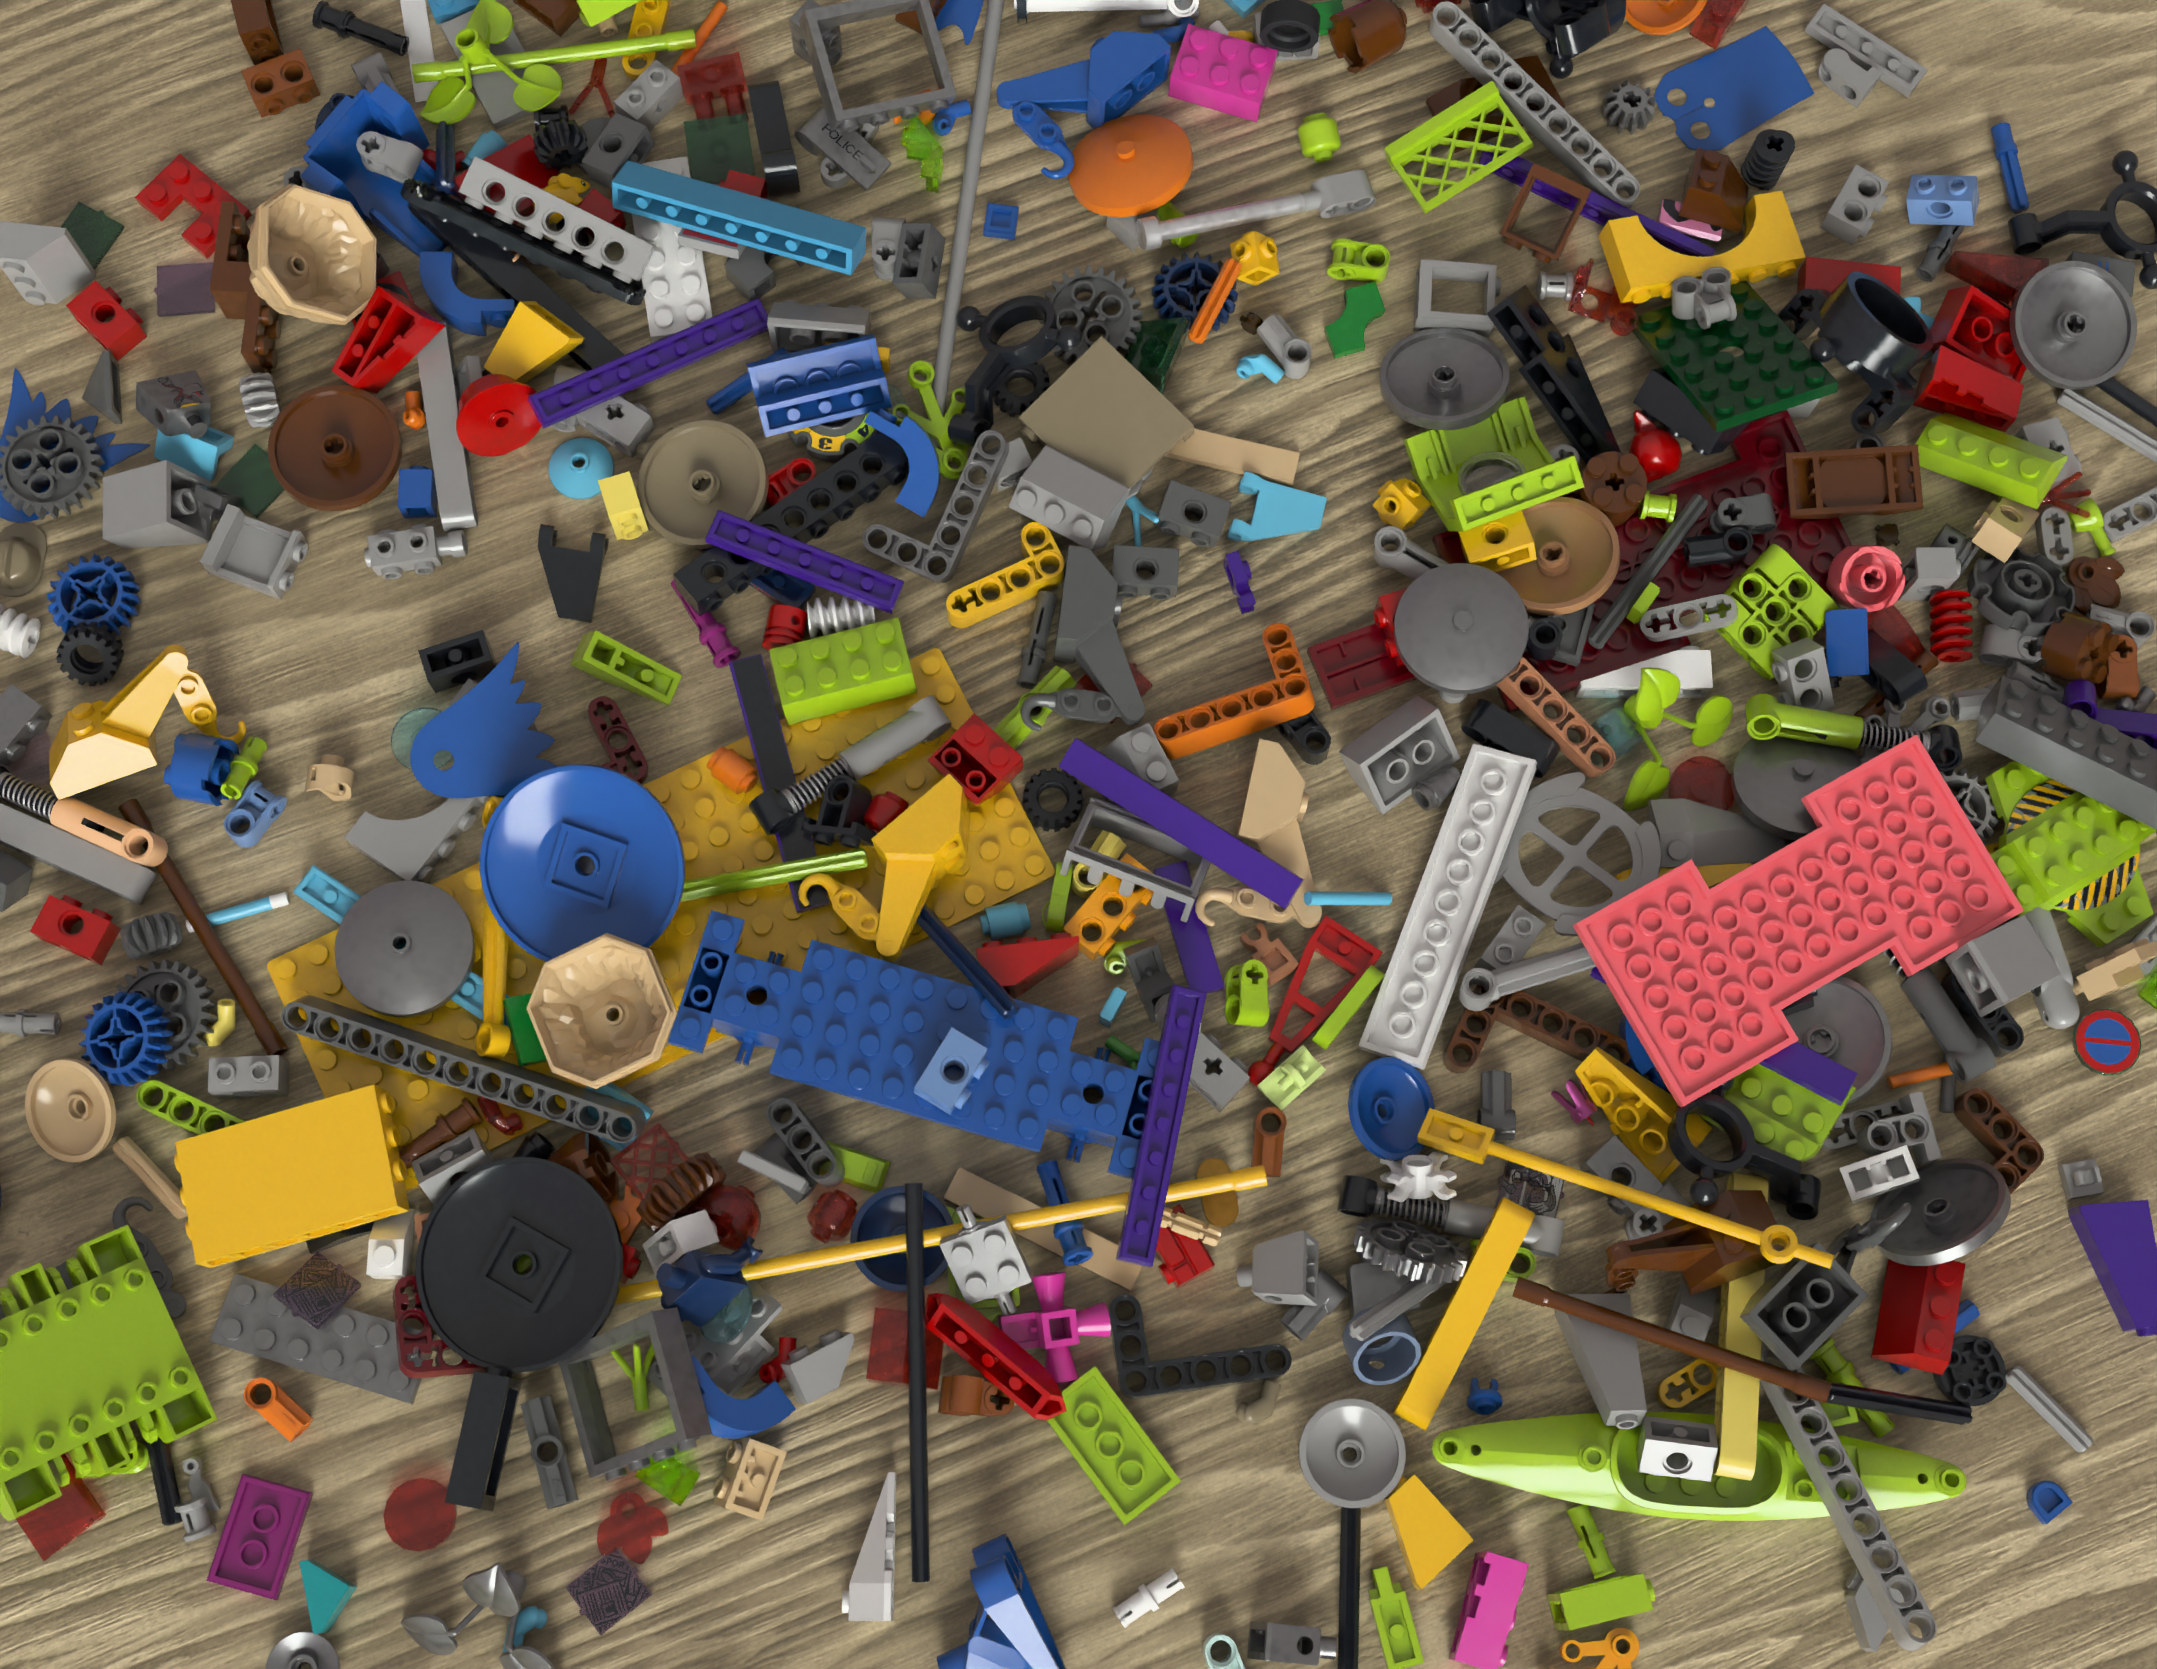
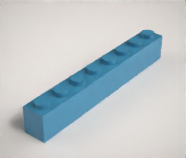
M628 160L611 182L613 208L847 275L853 274L865 255L866 227Z

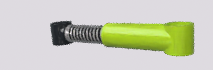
M1769 694L1754 695L1745 704L1747 731L1751 737L1757 740H1768L1779 736L1855 750L1859 744L1861 747L1866 745V748H1869L1871 745L1872 749H1875L1877 746L1878 750H1881L1883 747V750L1886 751L1888 748L1895 747L1917 733V736L1939 771L1953 770L1962 762L1963 756L1959 734L1954 727L1949 725H1937L1927 732H1918L1917 730L1912 731V729L1906 730V728L1901 729L1900 727L1877 725V723H1865L1863 718L1858 716L1778 703L1777 699Z

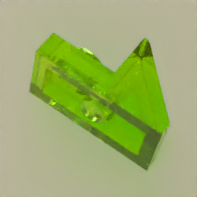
M674 1457L654 1462L653 1458H651V1465L638 1470L635 1477L681 1506L692 1491L700 1474Z

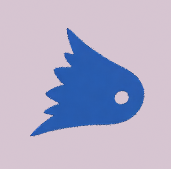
M15 368L10 405L0 439V446H9L10 443L6 439V435L13 437L18 435L15 428L17 425L24 430L28 429V419H31L35 425H39L41 416L44 415L49 423H51L54 416L58 415L64 423L66 419L71 418L68 399L60 401L48 412H45L46 404L43 393L39 392L34 401L31 402L26 384L19 371ZM88 416L74 423L76 426L81 423L87 430V433L90 432L93 435L98 422V416ZM114 433L95 437V443L102 449V452L98 455L105 460V464L97 467L104 472L124 459L146 449L150 444L129 443L108 446L115 437ZM59 442L51 444L48 450L55 448ZM0 451V457H4V454ZM31 461L26 462L21 469L27 468ZM78 465L70 467L67 473L75 471ZM50 485L44 486L40 493L47 491ZM0 490L1 518L17 523L40 519L35 512L29 517L22 509L17 511L11 505V502L8 503L2 496L3 492Z
M519 642L509 650L501 662L480 683L453 705L431 719L416 735L410 751L412 771L420 784L433 794L447 798L507 795L529 777L544 770L557 767L547 760L536 758L538 754L554 743V738L542 732L527 730L538 716L541 704L537 702L515 703L525 685L524 680L510 684L518 659ZM440 750H447L453 755L454 763L448 770H440L433 763L434 755Z

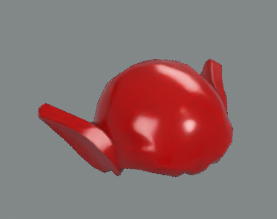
M1635 410L1633 413L1635 435L1630 442L1629 453L1638 458L1640 465L1645 471L1647 483L1676 472L1680 468L1682 450L1680 443L1674 435L1666 430L1659 429L1640 410Z

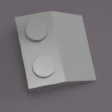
M1149 722L1117 737L1099 751L1168 795L1177 791L1179 779ZM1107 798L1108 802L1111 805L1125 809L1122 806L1115 803L1114 801Z

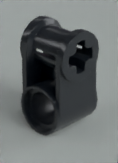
M1313 710L1304 716L1275 725L1280 734L1289 741L1304 762L1318 765L1327 758L1331 736L1316 718ZM1318 741L1322 744L1323 748L1312 750L1307 746V743Z

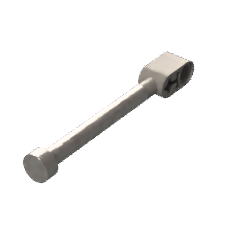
M1354 170L1322 177L1316 180L1311 185V191L1163 221H1158L1155 216L1140 218L1136 221V235L1140 248L1146 251L1160 248L1163 240L1315 209L1319 210L1322 218L1361 212L1372 207L1376 203V197L1367 172L1365 170Z

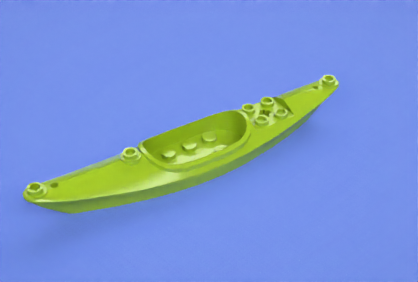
M1646 1412L1645 1416L1714 1425V1415L1680 1412ZM1600 1413L1548 1416L1471 1425L1442 1432L1433 1440L1432 1444L1433 1456L1440 1464L1462 1473L1536 1494L1610 1510L1666 1518L1711 1521H1762L1830 1516L1786 1430L1779 1423L1758 1420L1756 1467L1754 1476L1750 1481L1718 1476L1713 1473L1711 1482L1638 1472L1636 1448L1641 1425L1631 1429L1605 1426ZM1803 1428L1806 1432L1815 1434L1814 1429ZM1837 1435L1877 1511L1943 1501L1959 1496L1966 1488V1476L1954 1464L1913 1451ZM1825 1454L1818 1455L1822 1464L1832 1467V1461ZM1836 1487L1837 1494L1842 1499L1850 1500L1849 1493L1844 1488Z

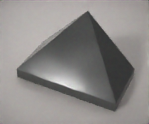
M103 351L82 399L113 423L122 424L119 364L110 351Z

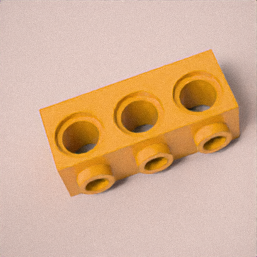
M1128 853L1120 860L1152 873ZM1108 874L1065 925L1062 933H1070L1071 937L1079 936V951L1093 962L1099 954L1105 957L1116 943L1113 939L1120 929L1126 932L1137 918L1134 912L1141 904L1149 905L1154 891L1142 887L1139 890H1133L1129 897L1122 896L1119 893L1122 879ZM1108 903H1116L1121 907L1122 912L1116 916H1111L1104 911L1103 907ZM1087 928H1094L1100 932L1101 937L1096 941H1087L1082 936V932Z

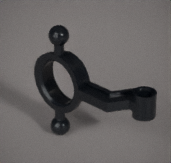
M2124 150L2114 156L2112 168L2118 175H2121L2123 183L2109 193L2100 210H2066L2042 222L2037 220V215L2034 213H2024L2011 218L2008 221V228L2014 253L2018 255L2033 253L2042 248L2043 245L2068 234H2100L2105 244L2119 256L2127 259L2142 260L2143 269L2139 274L2141 285L2147 289H2157V264L2154 254H2157V189L2149 184L2136 181L2134 172L2139 162L2137 155L2132 151ZM2118 201L2132 202L2148 214L2155 228L2156 237L2154 243L2145 244L2134 241L2122 231L2115 215Z
M1028 295L1008 300L997 306L988 315H982L973 306H965L959 310L957 314L958 326L968 332L980 327L979 340L988 354L965 382L966 411L964 414H955L948 425V436L952 442L974 447L979 435L984 431L991 430L994 424L993 392L1011 368L1023 367L1037 362L1046 356L1056 343L1062 350L1068 352L1075 351L1080 347L1083 339L1081 331L1073 325H1066L1059 330L1056 325L1057 315L1050 301L1040 296ZM1030 320L1045 321L1042 329L1026 342L1008 347L997 345L1001 336L1015 325Z
M1734 1078L1684 1107L1679 1105L1676 1108L1673 1119L1668 1127V1142L1676 1159L1687 1170L1699 1176L1690 1186V1197L1696 1204L1708 1206L1716 1201L1719 1191L1713 1179L1721 1178L1729 1173L1745 1168L1770 1179V1199L1786 1205V1211L1791 1217L1799 1220H1811L1818 1215L1821 1192L1820 1180L1810 1174H1801L1800 1161L1755 1142L1754 1133L1748 1119L1737 1106L1725 1099V1093L1732 1088ZM1693 1113L1701 1114L1717 1122L1731 1140L1733 1146L1732 1159L1717 1161L1699 1152L1691 1143L1686 1132L1687 1115Z

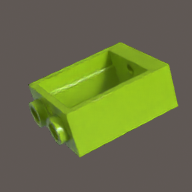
M1644 1573L1626 1574L1546 1594L1555 1629L1565 1631L1654 1610L1652 1601H1655L1653 1585L1649 1579L1645 1580Z

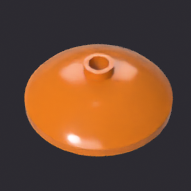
M1626 0L1625 18L1640 32L1649 35H1667L1683 29L1694 21L1703 10L1707 0Z

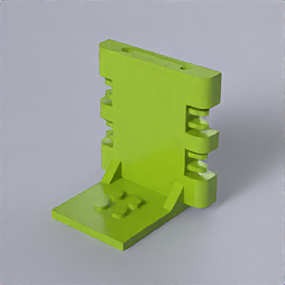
M128 1224L77 1247V1259L72 1257L67 1259L65 1263L67 1273L74 1286L73 1288L67 1290L59 1271L55 1267L46 1268L44 1272L40 1262L9 1276L8 1288L6 1286L0 1288V1304L6 1316L0 1320V1513L7 1521L14 1520L63 1496L58 1485L63 1487L70 1484L69 1472L61 1457L66 1452L69 1453L76 1471L83 1477L90 1474L91 1469L100 1477L132 1462L128 1453L131 1454L137 1451V1441L128 1422L135 1420L143 1438L151 1444L157 1441L158 1436L164 1443H170L217 1420Z

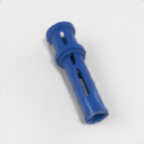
M1046 1161L1038 1165L1036 1171L1039 1174L1049 1206L1070 1203L1057 1161ZM1080 1219L1055 1223L1053 1234L1060 1241L1064 1253L1062 1257L1063 1264L1074 1266L1088 1261L1093 1256L1092 1248L1086 1245L1082 1233L1084 1229L1083 1222Z

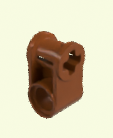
M2119 635V644L2116 650L2110 653L2107 660V675L2102 683H2096V694L2099 698L2120 700L2122 697L2128 696L2134 700L2138 695L2140 687L2137 665L2138 649L2135 641L2127 635Z

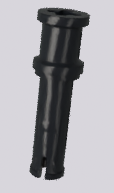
M323 0L317 4L314 10L312 23L315 28L322 29L324 27L337 32V35L341 38L355 37L400 56L406 54L408 50L409 37L358 19L350 10L341 11L335 9Z

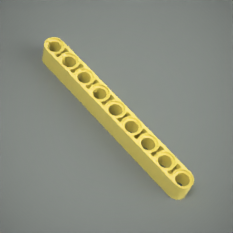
M1733 1172L1729 1176L1726 1191L1762 1190L1768 1203L1769 1183L1766 1177ZM1765 1269L1722 1284L1718 1346L1760 1361L1762 1340L1740 1318V1315L1750 1297L1764 1284ZM1717 1365L1714 1415L1718 1451L1713 1474L1750 1481L1754 1476L1756 1467L1760 1379Z

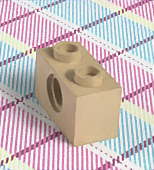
M2005 497L2000 502L1993 499L1973 527L1978 533L1971 542L2005 563L2040 513L2027 505Z

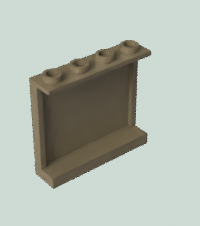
M1102 336L1019 416L1022 426L1020 432L1032 444L1037 441L1042 447L1048 445L1131 489L1181 439L1186 441L1194 433L1193 423Z

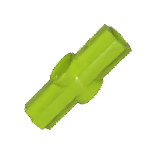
M1056 665L1030 692L1021 696L1018 705L993 731L1016 750L1034 731L1027 727L1021 719L1020 710L1024 701L1034 694H1049L1067 688L1075 689L1077 683L1065 669ZM1037 706L1042 710L1041 713L1030 717L1035 723L1043 726L1053 710Z

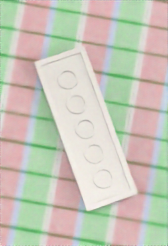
M687 156L642 163V165L691 178ZM632 214L635 236L656 246L641 277L643 289L646 290L644 298L651 341L656 342L712 318L703 251L678 244V234L682 227Z

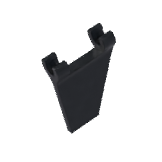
M541 524L538 550L558 617L591 623L609 539L606 538V534L593 532L590 552L555 547L558 531L554 530V526Z

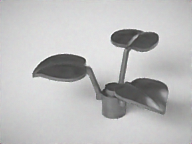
M499 1562L485 1570L471 1573L465 1578L463 1588L467 1595L478 1605L456 1627L448 1629L446 1623L441 1618L425 1613L408 1615L401 1621V1625L405 1628L406 1632L422 1648L434 1654L449 1655L455 1652L458 1646L453 1636H456L485 1607H489L491 1611L498 1615L511 1617L505 1644L508 1652L502 1653L499 1658L504 1669H556L551 1661L537 1649L524 1645L515 1647L513 1643L518 1614L522 1609L519 1600L526 1590L528 1583L521 1574L512 1570L504 1571Z

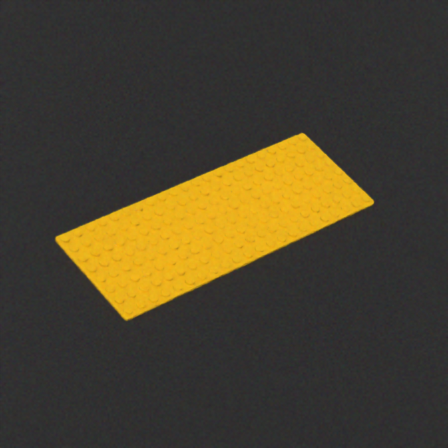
M933 648L909 660L917 693L788 725L786 718L780 720L796 783L799 784V780H804L805 776L809 777L810 773L814 774L815 770L825 769L826 764L830 766L831 761L835 762L836 758L839 759V752L904 715L911 706L927 696H934L951 721V727L938 738L929 742L923 741L857 782L868 787L872 798L876 794H885L886 791H889L907 801L910 807L941 781L944 776L928 763V759L974 714L941 650ZM749 736L725 746L727 750L733 749L757 767ZM714 751L643 785L660 801L676 826L683 846L685 880L783 862L776 835H767L749 808L752 800L764 792L758 769L756 773L758 781L748 793L743 791L737 795L711 775V770L707 768V763L715 753ZM1010 783L1000 793L978 806H975L966 797L970 811L967 858L964 859L963 865L955 873H948L942 879L935 880L925 901V904L947 928L983 912L986 907L996 906L1053 878L1055 875V869ZM821 794L822 798L816 797V801L812 799L811 804L807 802L806 807L803 806L806 817L817 821L824 794ZM813 841L816 856L853 850V848L840 845L839 842L833 841L832 846H826ZM860 844L859 848H863L867 853L868 866L866 868L828 875L837 882L859 891L880 914L886 869L881 864L874 846ZM479 862L432 885L452 896L467 914L474 930L476 944L475 959L471 971L483 978L485 894L481 882ZM789 882L682 901L669 926L648 947L656 957L677 1011L711 910L745 920L736 953L765 962L768 961L770 951L776 952V957L777 953H781L784 955L780 966L799 972L802 970L811 939L880 960L883 959L878 953L875 942H865L859 939L835 913L827 890L830 905L797 914ZM917 922L903 950L930 938ZM338 929L270 960L267 964V969L284 1007L303 996H315L476 1051V1035L483 1021L452 1000L432 1012L406 1018L386 1016L360 1003L347 990L336 967L335 941ZM509 936L506 994L510 997L531 994L545 961L528 953ZM754 991L748 997V1001L753 1005H761L767 999V995L763 991ZM299 1007V1015L307 1021L306 1011ZM618 1010L614 1015V1021L619 1018ZM331 1018V1026L339 1032L338 1022ZM711 1027L705 1047L728 1035L718 1033L716 1029ZM363 1029V1037L371 1043V1034L366 1029ZM297 1034L325 1098L373 1084L390 1093L394 1102V1112L391 1113L393 1125L397 1127L401 1138V1144L397 1146L398 1150L434 1126L437 1116L440 1114L446 1115L462 1104L461 1100L464 1097H467L473 1103L484 1122L480 1125L475 1123L460 1135L474 1128L489 1151L552 1121ZM395 1040L394 1045L397 1051L404 1053L402 1043ZM511 1041L507 1054L501 1060L518 1065L514 1044ZM668 1043L659 1060L612 1083L621 1088L695 1051ZM427 1051V1059L432 1064H436L435 1055ZM459 1062L460 1071L465 1075H469L466 1064ZM548 1062L521 1066L583 1088L586 1087V1085L553 1073ZM491 1073L492 1082L497 1086H501L500 1077L495 1073ZM523 1084L525 1094L534 1098V1091L531 1086ZM555 1095L558 1106L566 1109V1100L560 1095ZM412 1166L407 1169V1179L404 1180L406 1192L420 1186Z

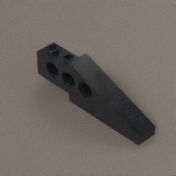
M1523 286L1486 313L1524 365L1519 369L1520 373L1573 447L1578 451L1586 465L1590 459L1601 453L1621 452L1569 333L1564 337L1560 334L1527 286Z

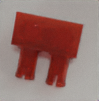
M739 52L677 66L687 105H694L699 132L708 131L707 120L711 130L719 127L712 101L717 98H724L730 125H738L737 113L740 116L741 124L749 121L743 99V94L748 92Z

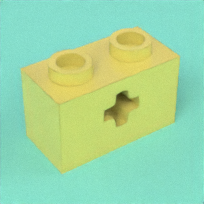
M630 471L598 480L617 540L623 538L625 540L635 539L641 536L643 532L649 531Z

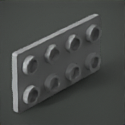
M754 1280L745 1281L747 1286L704 1326L698 1327L690 1323L684 1329L690 1355L696 1357L715 1385L730 1397H733L776 1350L760 1334L783 1310V1306ZM656 1359L650 1366L646 1377L667 1397Z

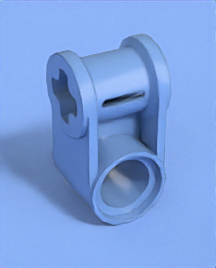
M253 781L224 820L226 832L240 847L247 848L256 845L271 824L284 811L287 798L283 795L277 796L264 788V783L261 781ZM250 823V827L246 832L242 834L236 833L237 828L241 824Z

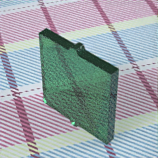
M81 202L77 203L61 226V228L68 230L94 270L125 228L122 224L107 217L104 211H96Z
M256 444L216 484L219 488L243 497L241 506L255 518H258L284 491L271 469L268 453Z

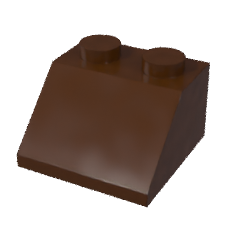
M1697 147L1686 176L1678 216L1740 233L1749 188L1729 156L1714 150H1705Z

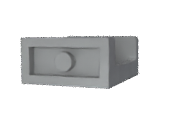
M227 504L200 563L209 574L281 600L284 592L288 591L293 584L294 571L298 562H302L307 555L308 541L299 530L294 529L291 533L245 516L240 508Z

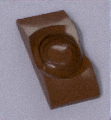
M1538 55L1513 59L1560 106L1565 108ZM1475 77L1460 79L1429 97L1426 104L1434 117L1483 85ZM1513 82L1504 83L1509 89H1518L1517 85ZM1534 103L1527 104L1530 110L1540 111L1538 105ZM1496 108L1486 114L1484 123L1501 125L1504 115L1499 108ZM1468 127L1459 131L1458 140L1474 142L1477 129ZM1482 130L1479 143L1499 136V132ZM1455 147L1454 153L1467 148Z
M1918 444L1790 452L1784 454L1789 518L1830 519L1848 515L1883 516L1923 509Z

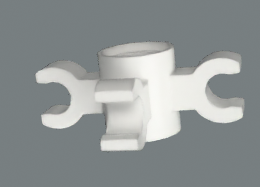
M1432 1152L1429 1156L1409 1155L1399 1161H1389L1381 1158L1380 1163L1388 1165L1391 1171L1380 1175V1180L1385 1183L1396 1184L1394 1191L1387 1195V1199L1404 1202L1407 1198L1425 1199L1433 1194L1442 1200H1448L1456 1196V1191L1449 1189L1445 1182L1449 1183L1456 1179L1457 1174L1450 1170H1440L1442 1162L1448 1159V1155Z

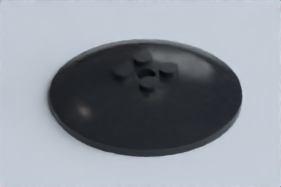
M513 1157L492 1161L470 1171L457 1180L442 1195L429 1214L419 1239L416 1255V1283L422 1308L429 1323L442 1341L455 1353L475 1365L484 1368L486 1366L500 1368L513 1373L531 1372L551 1367L570 1358L584 1348L590 1339L595 1337L610 1316L618 1297L623 1276L624 1261L621 1235L616 1219L603 1196L589 1181L574 1170L553 1161L534 1157ZM527 1254L531 1257L533 1266L528 1274L522 1275L518 1271L517 1262L521 1256Z

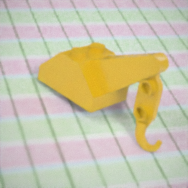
M177 644L169 645L109 702L102 700L93 703L85 702L67 712L49 750L50 785L58 800L157 765L154 728L173 692L187 720L205 735L230 739L238 744L246 735L245 722L242 720L238 722V732L233 736L226 737L219 733L217 729V707L202 676L197 671L187 667L188 657L184 647Z
M950 774L946 775L871 839L879 860L886 869L880 914L859 891L843 885L828 874L823 873L811 874L800 884L798 895L803 906L809 905L807 899L808 889L814 885L823 886L828 891L835 913L859 939L865 942H875L878 953L883 960L893 962L899 959L935 880L942 879L948 873H955L963 865L964 859L967 858L970 811L962 786Z

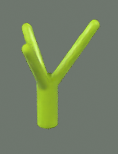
M652 1341L643 1365L641 1362L640 1345L638 1343L633 1345L634 1371L618 1350L610 1352L632 1381L635 1411L649 1409L646 1376L655 1355Z

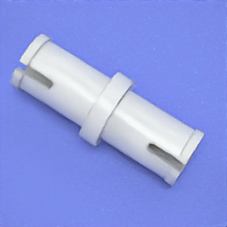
M1170 1568L1168 1572L1149 1585L1145 1586V1584L1139 1586L1137 1593L1112 1609L1124 1628H1126L1149 1610L1154 1612L1159 1609V1603L1178 1590L1183 1589L1184 1585L1173 1568Z

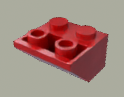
M975 713L928 759V763L944 777L950 774L962 786L965 797L975 806L1000 793L1023 770V757Z

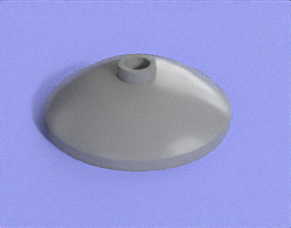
M1342 1399L1329 1403L1319 1409L1309 1419L1300 1437L1298 1454L1304 1478L1316 1494L1331 1504L1344 1508H1361L1373 1505L1392 1492L1403 1474L1406 1462V1448L1402 1433L1394 1419L1385 1410L1371 1402L1361 1399ZM1346 1448H1351L1355 1451V1459L1353 1461H1347L1343 1457V1451Z

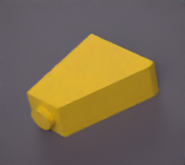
M519 301L487 359L484 368L492 374L507 375L516 382L525 384L582 344L585 337L536 301Z
M1415 1474L1407 1478L1402 1475L1391 1494L1384 1499L1412 1585L1417 1590L1423 1589L1474 1540Z

